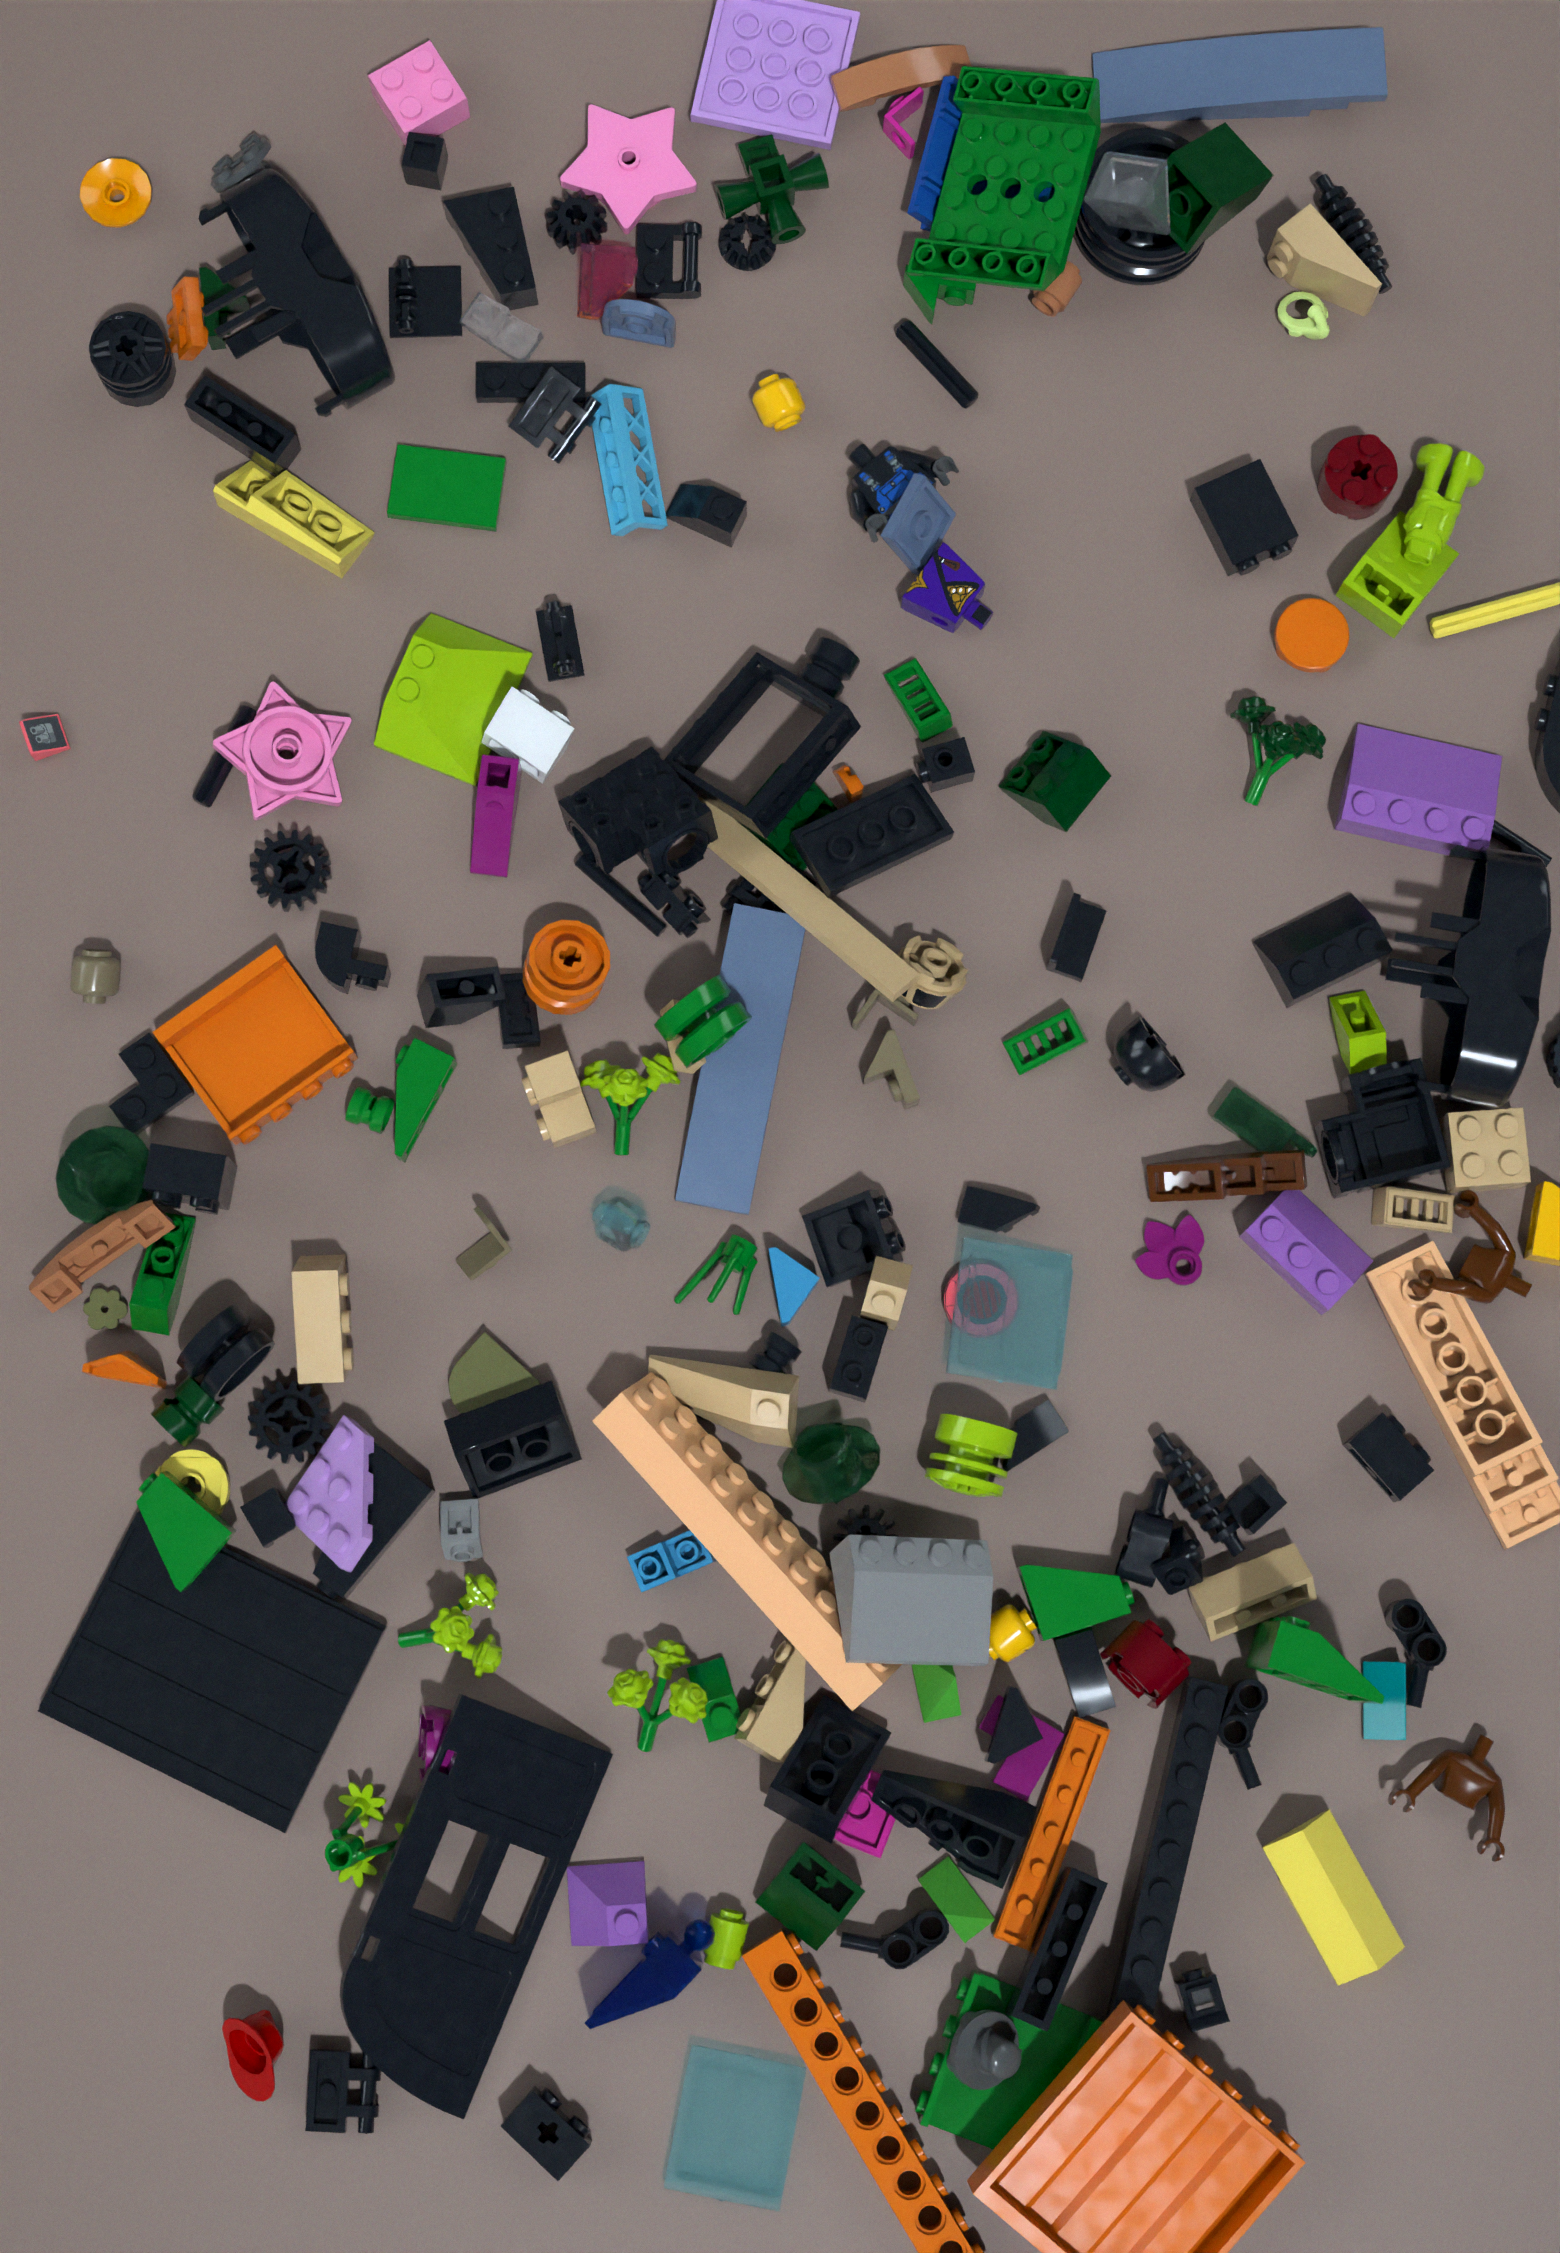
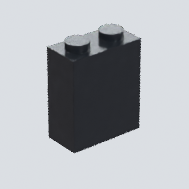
M1261 459L1195 487L1190 502L1227 576L1237 572L1240 575L1248 574L1260 566L1259 562L1270 557L1273 561H1276L1293 551L1292 548L1299 535Z

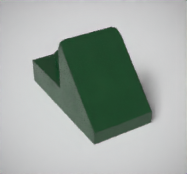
M207 267L199 268L204 306L236 289L229 283L223 285L218 275ZM245 295L207 317L204 315L205 326L208 330V342L212 350L226 349L225 335L218 338L214 329L229 321L228 314L246 312L251 309Z

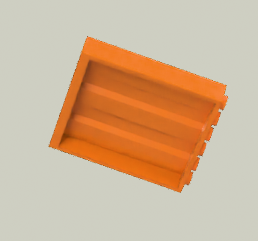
M1123 2000L972 2173L967 2182L973 2195L1041 2253H1228L1306 2163L1297 2151L1301 2145L1284 2129L1278 2134L1268 2126L1272 2120L1255 2104L1250 2109L1240 2101L1243 2095L1229 2081L1225 2079L1220 2084L1211 2076L1214 2072L1213 2068L1196 2054L1191 2059L1182 2051L1185 2044L1170 2030L1167 2029L1162 2034L1153 2026L1156 2019L1139 2004L1133 2009Z

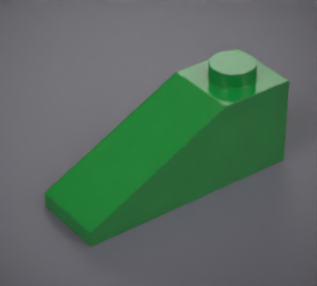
M415 1037L410 1046L405 1044L402 1047L395 1064L399 1065L396 1080L395 1155L398 1160L404 1163L457 1066L454 1057Z

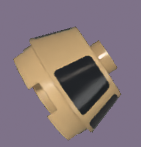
M920 936L911 938L906 946L901 948L897 954L920 973L918 982L901 995L907 1002L924 1009L942 1007L957 995L966 984L968 969H965L961 962L963 953L953 944L942 938H938L937 942L933 943L922 941Z

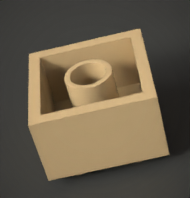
M1523 1107L1451 1112L1439 1119L1440 1129L1451 1165L1450 1168L1444 1171L1447 1194L1462 1193L1466 1190L1476 1192L1518 1189L1531 1182Z

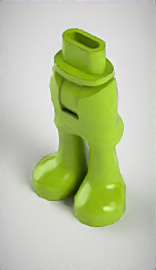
M1441 443L1424 445L1418 451L1416 464L1417 468L1424 473V478L1420 490L1417 491L1414 505L1407 512L1403 525L1404 529H1406L1404 544L1407 546L1404 557L1411 562L1423 566H1431L1434 557L1441 553L1453 532L1457 517L1462 509L1460 501L1466 487H1474L1479 484L1485 472L1484 465L1476 456L1467 451L1458 452L1452 464L1449 483L1444 497H1442L1437 492L1450 463L1453 449L1449 445Z

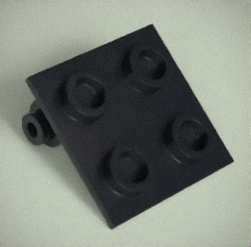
M401 259L398 261V266L389 268L390 338L463 336L461 266L415 267L412 260Z

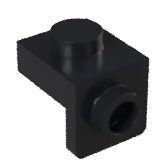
M1183 1526L1171 1531L1169 1538L1171 1557L1152 1565L1153 1574L1169 1595L1203 1582L1201 1560L1205 1558L1204 1550L1196 1537L1191 1539Z

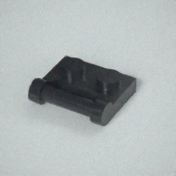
M686 222L682 225L637 224V298L696 299L701 297V283L698 282V244L702 238L701 224L696 222ZM674 241H684V278L681 283H673Z

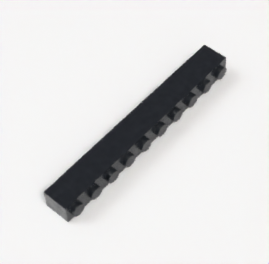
M1187 1677L1184 1680L1106 2019L1123 2000L1133 2009L1138 2004L1141 2005L1153 2016L1229 1686L1194 1677Z

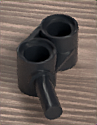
M1154 1479L1148 1508L1143 1511L1139 1509L1134 1511L1126 1542H1129V1544L1123 1545L1115 1570V1575L1120 1576L1121 1579L1150 1588L1153 1587L1156 1580L1152 1572V1565L1161 1561L1162 1553L1165 1552L1173 1527V1520L1165 1518V1515L1162 1513L1169 1482L1166 1479Z
M1400 1599L1387 1606L1385 1622L1390 1630L1395 1632L1405 1648V1653L1411 1662V1666L1414 1667L1406 1705L1421 1708L1429 1671H1433L1434 1666L1439 1665L1445 1659L1447 1647L1423 1606L1413 1599ZM1402 1606L1409 1607L1413 1613V1622L1406 1628L1401 1626L1397 1620L1398 1609ZM1423 1639L1429 1640L1434 1646V1654L1427 1661L1423 1660L1417 1652L1418 1645Z
M1241 1679L1231 1686L1225 1700L1216 1739L1218 1744L1228 1749L1229 1754H1234L1247 1790L1262 1785L1248 1748L1251 1747L1250 1742L1253 1737V1730L1260 1713L1268 1702L1266 1687L1260 1681L1254 1679ZM1246 1685H1251L1255 1688L1258 1695L1256 1703L1251 1707H1245L1239 1699L1240 1691ZM1230 1721H1236L1242 1727V1737L1235 1743H1230L1224 1736V1728Z
M925 1908L895 1931L887 1935H881V1938L842 1932L840 1947L878 1954L877 1958L884 1959L890 1967L905 1969L943 1943L949 1933V1924L939 1910ZM929 1916H934L941 1922L940 1932L932 1938H927L920 1932L921 1922ZM897 1939H902L909 1944V1953L902 1960H894L888 1955L889 1945Z

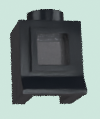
M1204 1967L1196 1968L1182 1973L1183 1980L1174 1982L1187 2028L1191 2032L1230 2022L1215 1973H1206Z

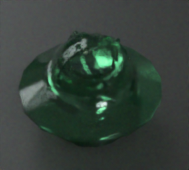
M108 1125L89 1129L71 1141L59 1159L55 1176L58 1197L67 1211L85 1223L97 1224L119 1211L127 1210L131 1206L143 1202L149 1194L142 1188L149 1156L148 1148L140 1137L126 1128Z
M837 1422L810 1425L798 1434L794 1448L783 1464L782 1480L788 1493L801 1502L818 1505L832 1502L837 1504L857 1493L872 1479L880 1465L881 1449L874 1435L862 1427L844 1425Z

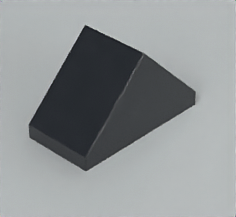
M1007 1686L984 1760L993 1764L1043 1739L1019 1690L1011 1686Z

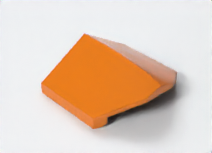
M129 1350L85 1363L82 1367L83 1373L94 1377L166 1389L167 1381L137 1354Z

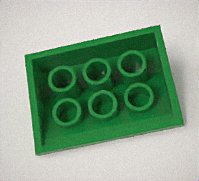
M1282 1616L1281 1618H1270L1269 1622L1257 1623L1245 1667L1354 1703H1383L1385 1696L1320 1633L1309 1630L1310 1622L1292 1616Z

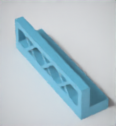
M608 384L590 396L602 404L594 415L596 419L592 424L611 534L624 536L638 527L662 530L668 524L643 389ZM623 398L632 399L633 416L624 407ZM630 431L639 438L641 447L639 450L630 440ZM637 465L645 472L646 484L637 476ZM643 499L652 508L653 517L644 516Z

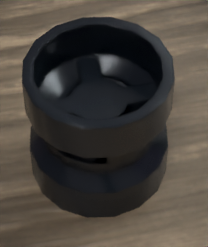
M770 1331L764 1341V1353H756L750 1364L757 1370L787 1374L785 1366L796 1362L802 1351L786 1339Z

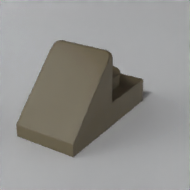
M892 1029L887 1031L867 1071L863 1084L892 1075L893 1080L888 1081L891 1095L895 1102H902L905 1110L918 1105L920 1097L896 1032Z

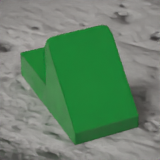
M906 264L903 286L930 324L933 323L937 299H942L947 304L953 306L973 305L976 283L911 276L907 273L908 265Z
M720 1657L686 1668L690 1682L699 1684L707 1695L708 1702L705 1706L707 1715L702 1719L709 1743L737 1734L739 1729L736 1725L741 1714L724 1658Z

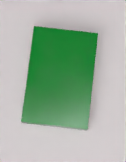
M398 444L387 516L393 519L496 532L507 464L506 458Z

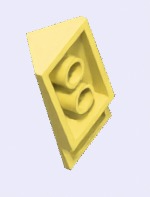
M250 460L216 484L213 489L218 507L341 579L375 534L371 529L287 470L274 477Z
M1330 1809L1262 1847L1280 1879L1279 1883L1338 1986L1379 1970L1405 1948Z

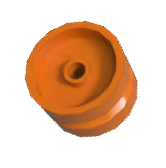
M559 920L547 924L535 934L523 965V984L528 996L540 1008L553 1014L572 1015L586 1010L597 1000L610 969V951L605 939L593 927L578 920Z

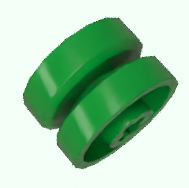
M720 975L711 978L693 990L654 1024V1027L665 1041L676 1040L689 1032L675 1050V1054L686 1068L691 1067L704 1057L710 1056L719 1050L752 1019V1016L741 1002H733L719 1011L716 1010L729 998L731 989Z

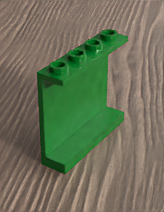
M972 1970L970 1977L963 1976L959 1983L955 1999L961 2000L956 2015L949 2013L945 2022L942 2036L947 2038L943 2052L936 2051L932 2058L928 2074L934 2077L929 2091L922 2089L918 2097L914 2112L920 2114L918 2118L920 2125L925 2127L931 2125L994 2149L1104 2023V2020L1059 2003L1048 2032L1005 2013L1016 1986ZM986 2009L995 2010L1007 2016L1016 2027L1019 2049L1022 2050L1021 2064L1013 2076L1004 2079L998 2085L986 2090L972 2089L961 2083L947 2067V2057L950 2054L952 2039L965 2013Z

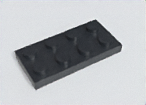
M913 774L792 831L789 839L827 898H830L951 840L954 831L917 775Z

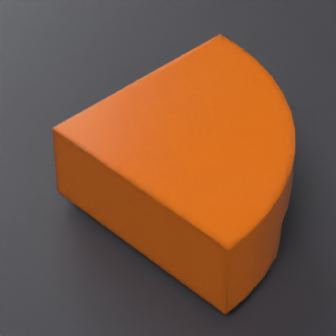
M844 765L834 770L833 774L851 804L862 798L864 786L857 775L851 774L850 767Z

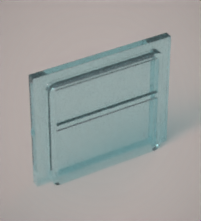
M963 1238L946 1373L995 1380L999 1383L1008 1382L1053 1390L1057 1389L1058 1375L1062 1367L1073 1276L1071 1268L1073 1255L1021 1247L1020 1245L1014 1246Z
M691 2044L663 2188L715 2198L719 2201H729L779 2211L807 2068L753 2057L750 2054L743 2055Z

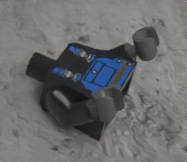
M861 444L848 458L859 470L852 478V490L849 495L853 519L868 532L871 541L875 543L878 541L876 533L882 534L914 473L925 475L936 489L937 481L934 478H938L942 485L947 486L950 480L946 473L950 471L958 473L959 469L949 456L936 459L905 449L897 450L895 447L889 446L876 457L865 444Z

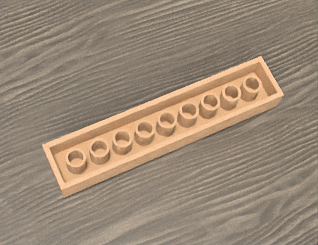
M653 1372L649 1373L622 1391L592 1420L852 1711L884 1684L902 1665L846 1663L833 1574L825 1564L823 1556L817 1550L811 1549L800 1536L797 1527L792 1522L784 1519L775 1509L770 1497L756 1488L748 1479L744 1468L729 1458L722 1450L720 1442L702 1428L697 1422L695 1414L675 1398L671 1393L669 1385L663 1379L657 1377Z

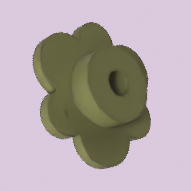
M102 1288L94 1289L91 1292L90 1302L83 1306V1311L86 1315H89L88 1324L92 1329L101 1330L105 1326L111 1330L115 1329L119 1324L118 1320L123 1319L127 1315L128 1307L124 1302L120 1301L119 1292L111 1290L107 1293ZM108 1307V1312L104 1313L103 1308Z

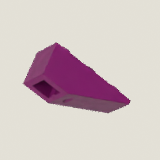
M482 755L470 873L508 877L522 775L519 759Z

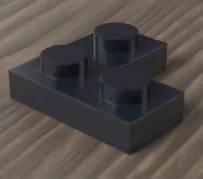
M147 1033L118 1054L139 1082V1085L109 1107L132 1138L194 1095L150 1033Z

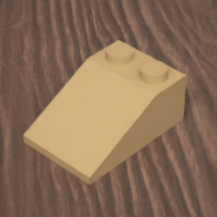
M1311 203L1277 229L1266 258L1269 268L1278 278L1283 277L1290 286L1312 293L1323 300L1361 316H1365L1370 312L1382 285Z

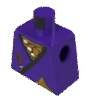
M944 542L902 596L901 608L951 633L958 629L964 619L982 630L994 614L992 610L979 602L984 593L985 582Z

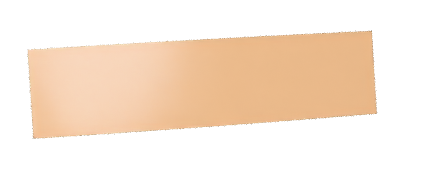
M1431 1241L1367 1272L1365 1275L1463 1473L1504 1550H1507L1560 1523V1487L1557 1483L1559 1478L1541 1447L1543 1441L1465 1298L1438 1290H1433L1427 1297H1419L1413 1293V1283L1429 1286L1428 1282L1418 1277L1421 1270L1429 1269L1435 1273L1436 1277L1454 1279L1434 1241Z

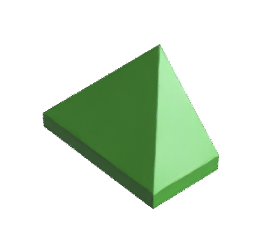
M911 1664L923 1723L961 1715L953 1665Z
M949 1856L918 1878L920 1884L964 1943L995 1920Z

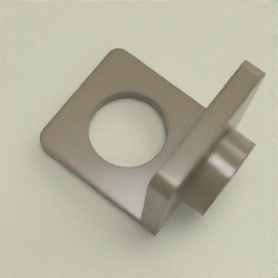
M875 989L853 1020L852 1028L857 1031L877 1001L913 1026L917 1023L919 1015L908 1008L910 1003L902 996L892 1002L879 990Z
M478 1206L473 1210L491 1233L456 1259L457 1264L470 1280H474L483 1272L495 1266L501 1258L512 1251Z

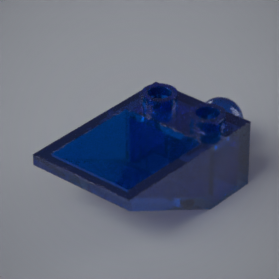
M704 1919L691 1921L684 1930L683 1941L671 1930L664 1936L658 1931L642 1948L641 1952L645 1956L588 2015L585 2024L592 2029L675 1999L702 1970L703 1962L694 1952L706 1950L713 1944L715 1930L711 1923Z

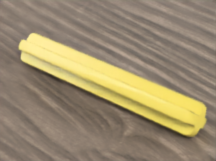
M1560 582L1434 617L1429 622L1431 634L1434 638L1438 639L1559 605Z

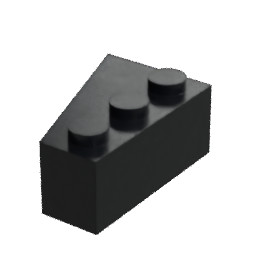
M514 187L444 200L443 205L447 221L457 233L464 249L479 269L480 275L502 311L539 305Z

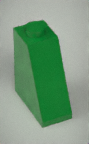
M153 1472L139 1487L138 1490L142 1495L136 1503L175 1588L183 1592L187 1590L237 1530L170 1472H161L159 1476Z
M1024 1565L1017 1568L1033 1620L1038 1627L1036 1630L1040 1641H1046L1131 1613L1129 1605L1134 1604L1133 1594L1128 1582L1122 1583L1120 1576L1035 1565Z

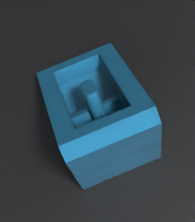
M777 1247L768 1248L781 1327L788 1326L819 1283L820 1277Z

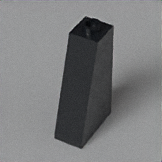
M375 1442L374 1453L369 1454L368 1472L373 1474V1504L368 1505V1524L373 1525L372 1542L351 1573L338 1567L323 1551L313 1571V1574L320 1579L316 1586L333 1600L337 1595L344 1599L349 1597L435 1493L434 1490Z

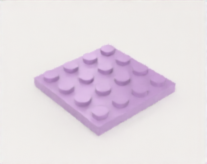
M717 0L690 114L691 122L764 137L772 134L774 139L831 150L840 109L830 78L832 75L846 70L850 66L860 21V12L804 0Z

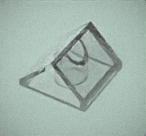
M1110 151L1104 153L1084 201L1109 226L1163 235L1171 233L1167 160Z

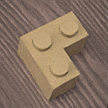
M568 1051L525 1066L528 1076L521 1080L531 1106L539 1104L543 1118L536 1121L544 1141L551 1139L554 1148L597 1133Z

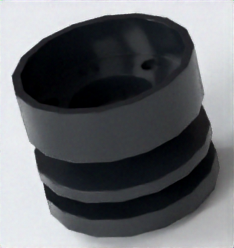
M132 311L114 313L99 323L92 333L89 352L91 362L109 395L121 404L134 407L151 405L163 398L173 386L176 367L174 356L158 324L145 314ZM132 349L133 354L127 356L126 351Z

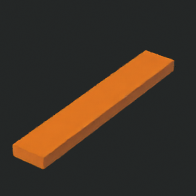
M1073 1716L993 1937L1025 1950H1031L1111 1730Z

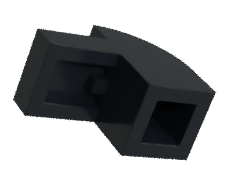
M321 922L315 946V958L321 973L332 987L348 994L351 980L356 981L355 986L366 990L377 991L378 986L388 988L391 977L388 966L357 960L362 939L358 929Z

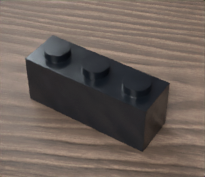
M204 376L184 404L191 421L276 476L287 470L301 451L296 434L207 376Z

